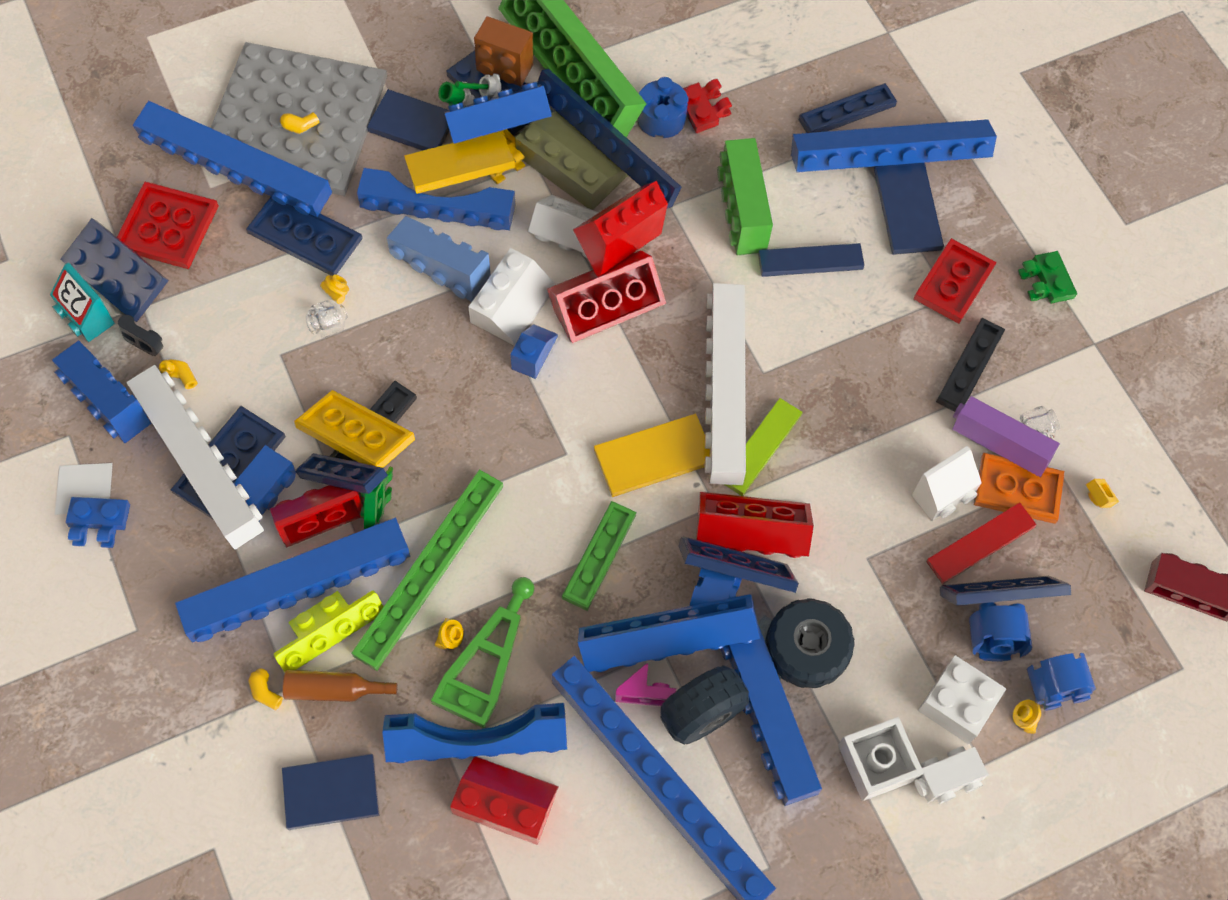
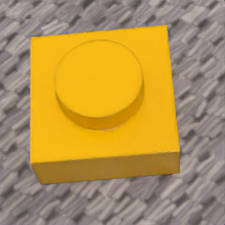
M1093 479L1085 484L1090 491L1088 496L1096 506L1111 508L1119 502L1105 479Z

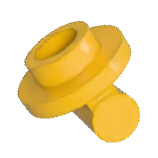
M336 274L326 276L320 284V287L337 304L344 301L345 295L349 291L347 281Z
M445 618L439 628L438 637L435 642L437 648L454 649L461 644L464 631L460 622Z
M1023 700L1017 704L1013 711V721L1017 726L1024 729V732L1035 734L1037 723L1041 717L1040 705L1033 700Z

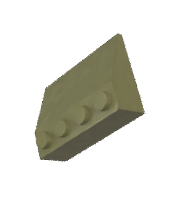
M557 111L552 112L551 117L530 123L515 137L516 149L525 157L523 161L586 208L594 210L628 176Z

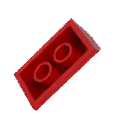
M328 485L321 489L308 490L296 499L283 500L276 507L271 508L270 511L275 526L287 548L361 518L362 503L357 491Z
M474 756L460 780L450 809L454 815L538 845L559 786Z

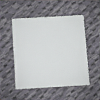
M113 463L59 466L55 515L68 513L71 497L110 499Z

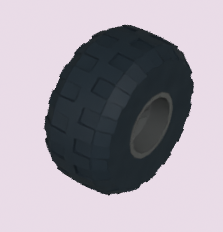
M807 598L793 601L778 611L768 628L766 646L775 669L783 680L797 687L813 689L829 685L843 674L853 656L855 640L850 622L847 621L839 609L826 601Z
M725 665L718 666L692 679L670 695L663 702L662 707H660V718L674 741L684 745L690 744L709 735L740 713L749 703V691L734 669Z

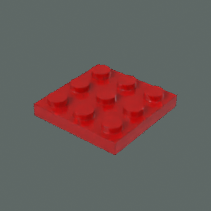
M145 181L117 238L141 257L189 269L219 205L217 200Z

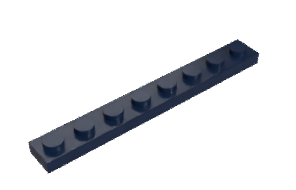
M541 70L537 85L541 84L544 86L549 105L640 187L657 181L668 203L667 209L672 208L682 186L551 70Z

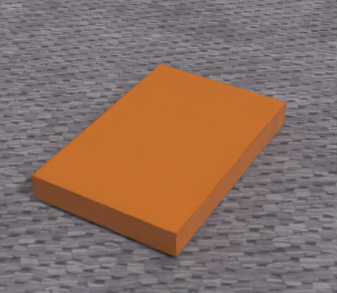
M983 453L979 467L981 484L976 490L978 495L974 499V505L1005 512L1020 502L1032 519L1056 524L1059 519L1065 471L1047 467L1042 476L1039 477L1004 457Z

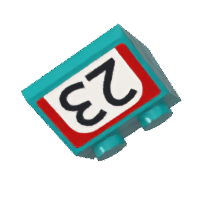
M69 262L65 264L50 293L55 302L52 308L61 319L67 317L70 321L67 325L77 337L82 334L90 342L115 323L98 294Z

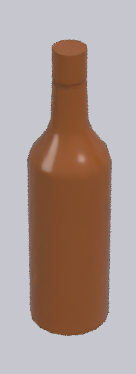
M286 670L283 679V698L285 700L354 702L368 694L397 695L398 683L368 681L355 672Z

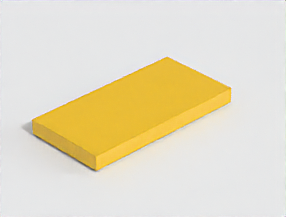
M502 130L459 143H450L404 155L416 194L516 168L514 158Z
M331 390L294 421L297 429L359 463L382 468L415 440L413 432L334 390Z
M696 414L594 446V452L612 497L705 468V457H710V449H705V434Z

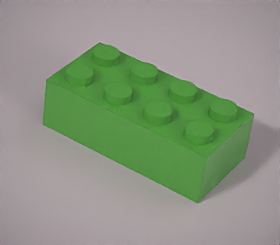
M756 138L726 140L724 151H720L721 166L717 167L719 182L723 181L724 186L721 188L722 202H727L728 209L725 210L726 223L731 224L732 229L729 231L730 245L735 246L736 255L757 254L759 250L768 249L773 222Z

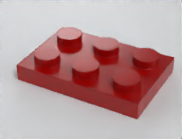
M951 238L913 299L960 324L997 262Z

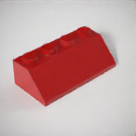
M657 181L633 190L573 229L597 277L603 275L662 234L668 203Z
M641 250L633 253L599 277L596 276L594 270H591L547 288L554 312L571 343L666 304L653 258Z
M700 492L696 540L741 552L752 550L764 555L780 553L792 558L809 557L814 528L810 503Z

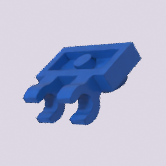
M71 497L65 522L70 527L68 540H73V546H85L88 528L99 529L96 540L101 542V547L113 548L116 530H125L130 509L129 501Z

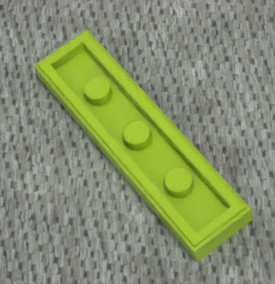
M779 398L746 443V474L743 485H724L739 495L744 496L800 419L803 412Z

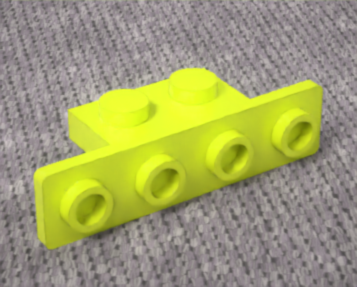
M374 590L350 605L336 591L288 622L298 638L276 651L273 655L284 673L286 670H297L376 619L384 606Z

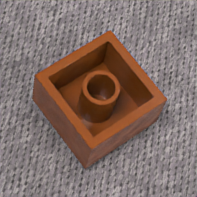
M486 16L474 37L476 70L485 75L493 76V74H498L500 79L505 82L522 86L533 67V32Z

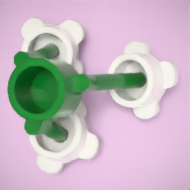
M493 74V76L485 75L481 78L479 84L457 81L455 84L444 82L439 88L438 96L442 102L449 103V106L463 102L464 106L473 104L475 97L471 95L469 89H479L482 96L487 95L488 99L498 96L497 92L501 91L500 77L498 74Z

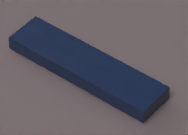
M884 83L799 114L798 120L806 133L827 132L896 106L897 100L887 84Z
M861 243L759 250L758 253L761 277L863 270L865 266Z
M315 453L295 471L300 479L370 494L388 476L382 467Z

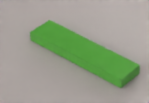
M611 501L562 595L563 600L588 611L637 512Z

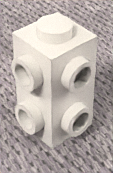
M964 746L948 752V758L938 761L937 757L921 763L924 774L920 778L915 779V786L922 797L925 796L928 803L937 800L939 804L955 798L954 792L964 788L965 792L968 793L983 786L981 781L989 774L975 747L965 750Z

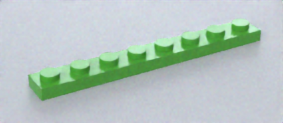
M479 469L351 653L354 658L378 671L502 490L503 482Z

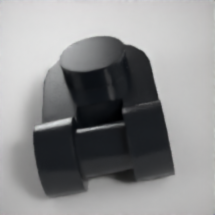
M123 315L119 318L118 325L126 342L152 356H157L163 349L162 337L153 330L147 331L136 325L134 318L130 315Z

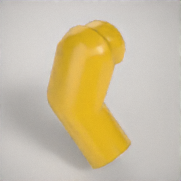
M314 112L303 118L289 113H285L280 117L281 126L297 134L303 133L320 123Z
M172 359L160 362L159 371L161 373L167 371L170 377L181 379L185 389H192L198 384L186 362Z
M259 668L250 674L248 680L252 697L256 701L277 710L282 703L283 697L268 690L269 673L265 669Z

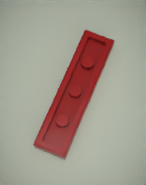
M1019 502L931 556L926 562L943 585L1034 529L1037 524Z

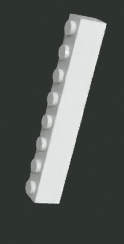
M713 283L712 294L707 293L706 309H711V316H707L706 331L711 332V338L706 339V354H711V361H706V377H710V384H706L705 400L710 401V408H706L705 424L710 425V432L705 434V449H710V457H705V473H710V484L743 485L746 474L745 285Z
M153 365L127 381L126 383L234 550L265 531L259 523V520L263 517L254 503L250 506L246 503V500L250 498L241 484L234 485L233 480L237 477L229 465H221L220 461L224 459L215 445L212 447L208 445L207 442L212 439L203 426L196 427L195 424L199 420L192 409L189 407L185 410L183 407L187 401L178 389L174 392L171 389L175 383L167 371L161 374L156 365Z

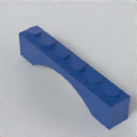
M370 168L363 169L357 190L360 207L369 211L380 210L395 215H412L420 219L431 218L446 223L457 222L468 226L490 227L493 230L510 231L516 206L515 191L488 187L477 193L458 197L416 194L415 190L398 181L389 171Z
M564 703L534 705L524 714L507 723L478 730L444 727L427 721L415 713L384 715L382 732L386 762L406 763L414 760L436 761L443 758L465 759L471 756L495 757L499 754L515 753L525 755L529 752L545 751L554 753L559 750H567Z

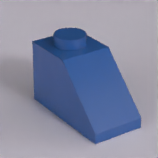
M535 324L521 333L510 354L511 369L536 379L558 334Z

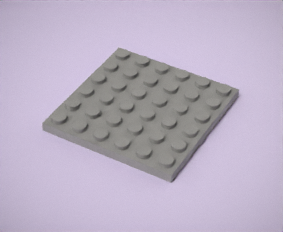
M245 42L211 128L328 180L332 194L345 196L368 133L367 126L375 113L385 85L387 71ZM314 112L320 122L307 131L297 134L284 129L280 124V117L285 113H289L303 118Z

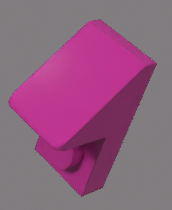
M647 663L616 689L615 702L662 706L663 702L676 692V688H670V685L666 683H653L652 686H647Z

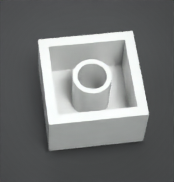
M955 655L943 670L918 711L965 743L970 744L980 733L1006 688Z
M899 717L845 736L838 744L862 801L915 782V779L920 778L924 774Z

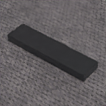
M981 318L936 403L954 412L960 403L966 404L999 343L1005 328Z
M394 381L370 410L397 423L417 399V396L397 381ZM334 450L330 457L357 462L337 450Z

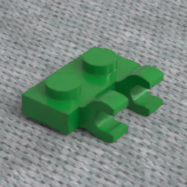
M1058 251L1035 255L1032 260L1022 263L1024 268L1018 269L1021 279L1038 276L1041 281L1033 283V290L1027 292L1031 301L1048 297L1050 304L1072 300L1078 294Z
M391 466L386 471L388 476L370 494L361 493V497L365 498L361 509V517L364 518V530L380 523L384 515V507L392 498V487H388L385 491L386 485L393 478V467Z

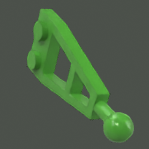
M520 577L513 582V596L507 608L499 607L445 673L431 699V704L485 728L498 703L521 621V616L517 612L523 600L529 599L534 593V584L526 577ZM502 620L510 624L504 647L487 641V638ZM478 650L500 659L490 695L455 680Z

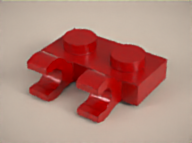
M718 79L709 81L704 87H701L698 82L683 88L688 96L687 117L696 134L718 126L719 118L731 115L729 108L732 107V104L728 97L720 99L714 106L709 102L710 99L721 96L719 89L722 86Z

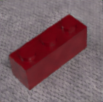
M1161 553L1152 561L1144 592L1217 619L1228 621V574H1220L1209 570L1205 565L1199 563L1192 564L1181 560L1179 556L1171 553Z

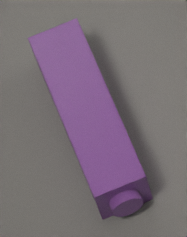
M972 396L965 405L960 403L953 415V418L957 420L952 430L1039 477L1044 473L1060 445L1059 442Z

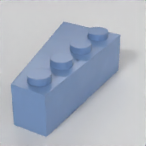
M407 216L401 220L387 237L389 252L394 258L406 261L419 273L424 272L436 284L440 286L445 285L461 299L466 298L472 302L491 276L489 253L483 250L479 253L471 251V245L465 242L458 245L453 242L449 235L443 232L436 235L431 227Z

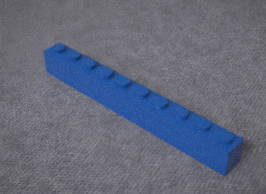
M575 655L552 673V684L732 895L737 900L767 899L776 890V887Z

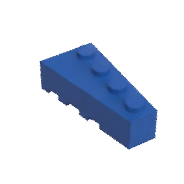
M537 82L522 85L521 90L513 92L511 88L497 92L498 96L488 99L487 95L473 99L474 104L464 106L463 102L448 106L449 111L444 113L453 143H459L551 117L552 114L544 86L541 84L537 85Z
M79 340L52 359L57 367V370L54 371L56 376L64 385L69 382L73 386L70 391L79 402L86 400L89 404L87 410L97 421L100 418L105 421L106 424L103 427L113 439L118 436L124 443H127L152 424L138 400L133 395H130L119 381H116L105 366L101 368L102 365L98 359Z

